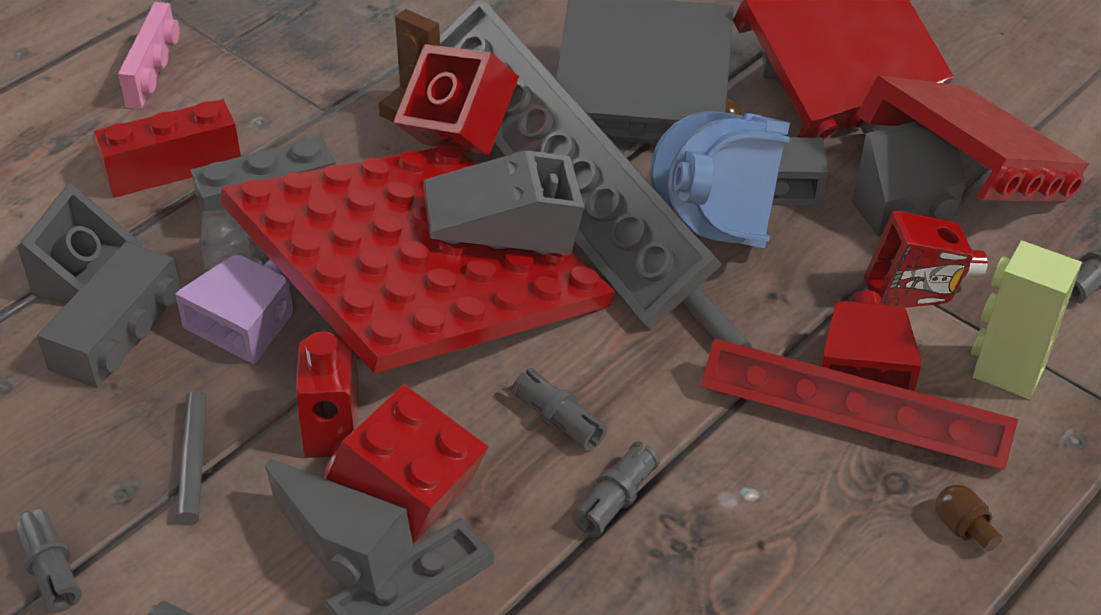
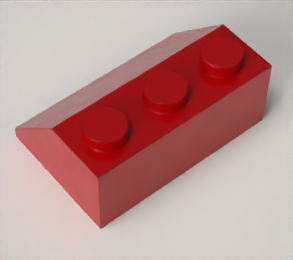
M224 98L215 101H204L195 106L171 112H160L151 117L127 123H115L109 127L93 131V143L113 198L192 178V169L208 166L214 162H223L241 157L236 124Z

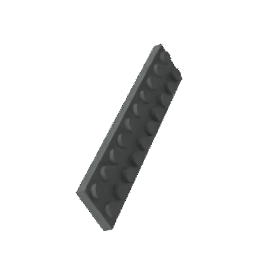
M476 0L440 35V46L491 52L519 76L494 141L505 156L527 150L571 157L584 204L575 241L647 327L652 330L722 266V263L680 219L670 205L485 0Z

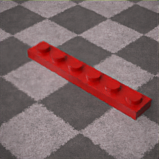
M716 338L713 340L701 387L1000 470L1006 469L1018 423L1017 418Z

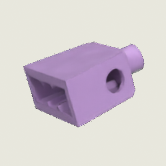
M232 255L175 293L184 329L252 364L259 360L293 312L289 279L271 259L262 266L241 255Z

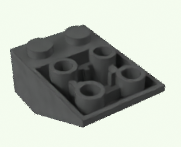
M525 150L425 179L423 184L429 234L432 239H440L452 244L460 242L483 244L495 249L509 247L533 250L540 254L560 253L571 255L583 214L584 204L570 156Z

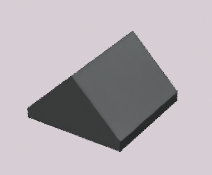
M70 182L64 187L17 248L32 295L68 303L125 242L137 246L142 244Z

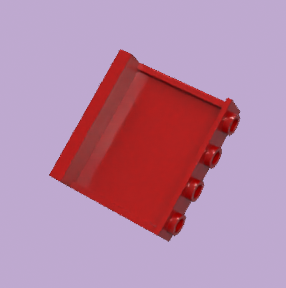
M742 0L733 18V23L739 34L751 30L754 31L804 123L796 138H823L824 140L835 134L838 130L851 127L854 130L861 128L864 120L858 117L857 113L877 75L950 84L954 78L953 73L910 0Z
M877 75L857 113L858 117L869 124L899 126L917 121L992 170L977 195L981 200L1066 202L1067 199L1073 197L1081 188L1084 182L1083 173L1089 165L1083 159L966 86Z

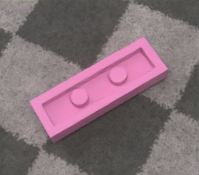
M154 2L118 73L126 108H143L149 93L155 91L157 76L161 68H165L167 65L168 53L172 45L178 42L179 23L177 20H173L170 3Z

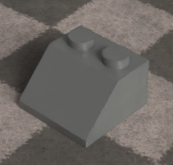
M917 121L866 133L853 204L878 236L882 235L892 211H901L942 220L957 216L966 182L958 148Z

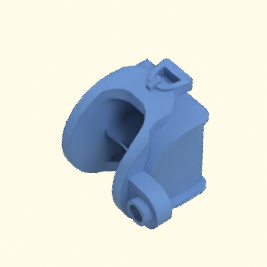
M704 111L688 115L675 122L661 136L651 160L650 177L652 186L680 219L696 234L711 240L765 248L766 242L770 239V235L766 234L784 142L789 143L790 137L785 136L788 135L790 123L751 113H745V116L724 112Z

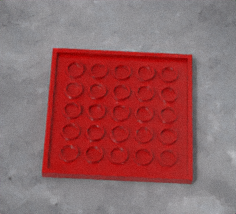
M444 144L436 148L406 151L399 155L383 158H368L356 163L330 165L323 169L302 173L292 172L285 176L259 181L249 180L242 184L222 187L220 204L374 374L610 307L615 294V290L573 252H571V255L560 253L540 254L533 250L509 247L495 249L488 245L466 242L452 244L440 239L430 238L423 188L424 180L476 165L458 147Z

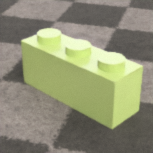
M1023 240L1020 241L1011 259L1002 256L991 282V285L999 288L998 294L991 293L981 316V321L988 323L987 329H980L970 354L978 358L973 378L1026 399H1031L1046 368L1082 264L1081 261Z

